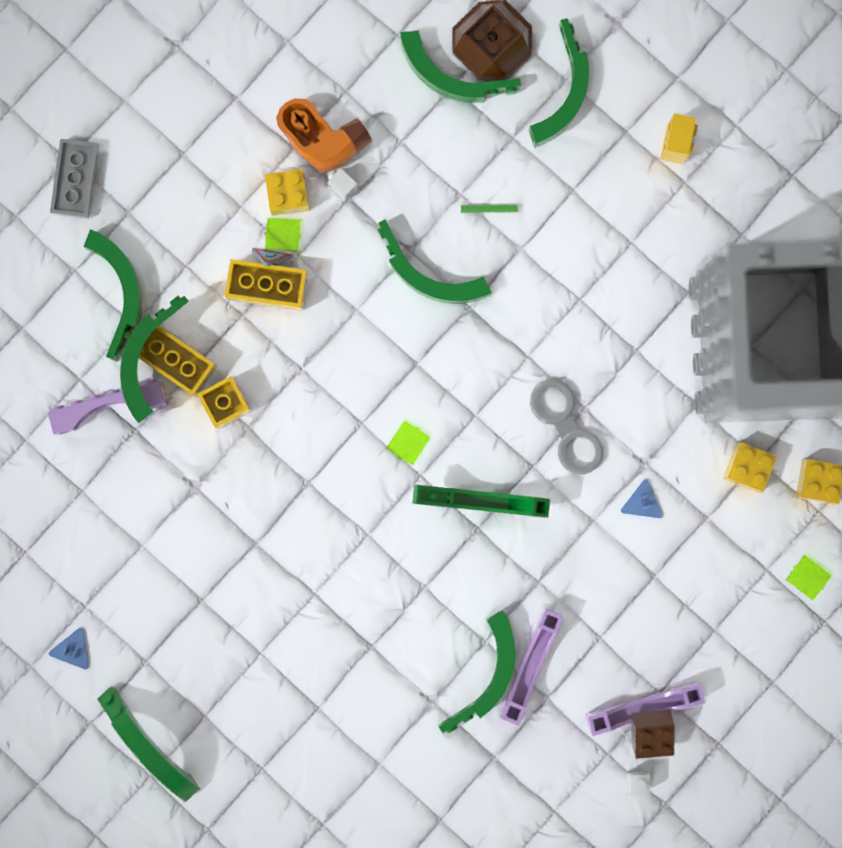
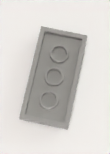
M60 139L50 206L51 214L89 219L99 149L98 143Z

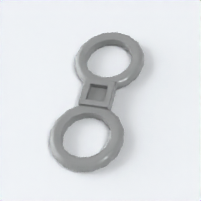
M549 379L539 383L530 395V407L538 420L545 424H553L562 439L558 445L560 463L567 471L573 474L584 475L594 471L603 459V447L601 441L594 433L579 429L571 416L575 408L573 391L560 380ZM555 387L562 390L566 395L567 407L561 415L555 417L547 416L539 409L538 396L544 389ZM577 437H584L590 440L595 448L593 461L584 467H577L571 464L566 456L568 443Z

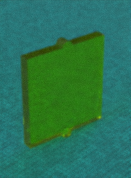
M267 218V228L264 232L266 236L265 249L298 251L299 238H301L300 220Z
M404 420L386 449L397 455L398 459L402 458L413 465L431 437L420 431L419 427L415 428Z
M803 555L797 565L793 566V570L785 580L813 601L818 593L824 590V585L832 575L809 557Z

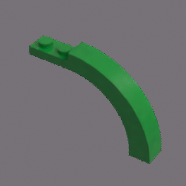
M568 18L560 20L559 29L570 61L572 72L571 89L563 105L553 115L539 123L530 125L528 131L534 148L552 141L568 128L578 114L586 95L589 81L588 58L586 51L578 53L580 52V46L578 41L574 40V27L572 23L569 24Z
M419 30L400 32L402 49L413 72L425 85L444 97L461 102L484 103V95L488 97L497 96L499 93L512 95L521 89L520 78L479 83L454 79L443 73L431 62L422 46Z
M386 220L378 222L379 229L377 231L381 239H386L388 243L386 249L389 255H394L393 258L389 259V264L397 276L416 293L431 300L449 304L472 303L491 296L492 292L483 276L466 283L449 284L438 282L422 275L405 258Z
M90 229L83 247L108 261L118 275L123 290L122 315L106 355L108 359L117 362L118 358L122 357L125 340L127 341L130 337V327L135 328L140 323L142 290L137 273L127 256L107 237Z
M179 295L169 302L171 306L168 309L161 308L154 314L156 316L154 320L149 314L143 318L135 327L125 345L120 365L121 389L126 405L138 424L154 412L143 397L138 382L137 369L140 352L150 334L189 302L185 296L181 298Z
M414 484L412 504L549 518L551 498Z
M503 610L486 619L493 632L497 648L496 668L491 682L475 701L438 725L442 734L453 732L458 728L456 726L461 721L464 723L468 722L474 717L473 714L475 712L479 719L482 718L499 702L510 683L515 664V642L512 628Z
M111 686L97 698L110 718V724L141 764L161 784L185 802L200 790L192 775L173 762L144 731L116 688Z

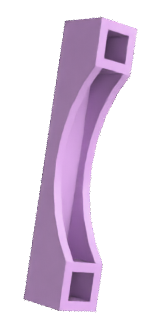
M151 379L145 381V385L140 386L142 395L151 409L168 405L162 382ZM119 389L108 392L107 396L103 397L101 395L89 397L90 400L85 402L77 400L71 402V406L64 407V405L53 407V411L47 412L53 435L59 436L76 431L88 416L101 408L115 404H126L122 391L120 392Z
M545 608L543 609L500 713L501 719L517 726L520 725L534 684L559 630L563 616Z
M693 682L585 714L590 734L596 736L630 724L631 713L671 710L672 712L706 702L701 685Z

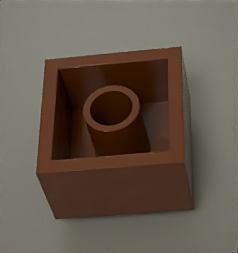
M671 710L631 713V744L635 759L674 756L675 723Z

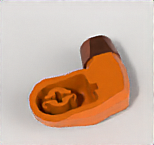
M294 98L287 101L280 107L276 116L277 126L289 140L297 154L320 173H326L342 166L372 142L370 134L358 118L340 126L339 130H332L330 125L319 115L313 103L307 99Z

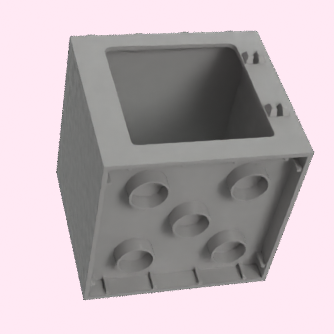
M842 239L727 243L707 263H704L700 270H697L696 277L689 278L690 300H698L699 306L698 315L691 316L692 338H700L701 345L700 353L693 354L694 376H702L703 384L702 391L695 392L694 404L696 414H704V423L842 418ZM815 273L821 381L754 383L750 378L745 275Z

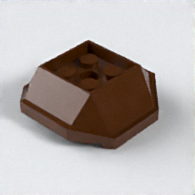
M507 0L478 2L452 27V54L478 80H507L532 55V25ZM495 36L497 40L491 42L488 40V37Z

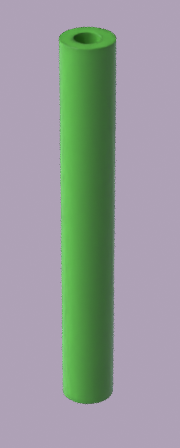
M461 205V213L518 212V205Z

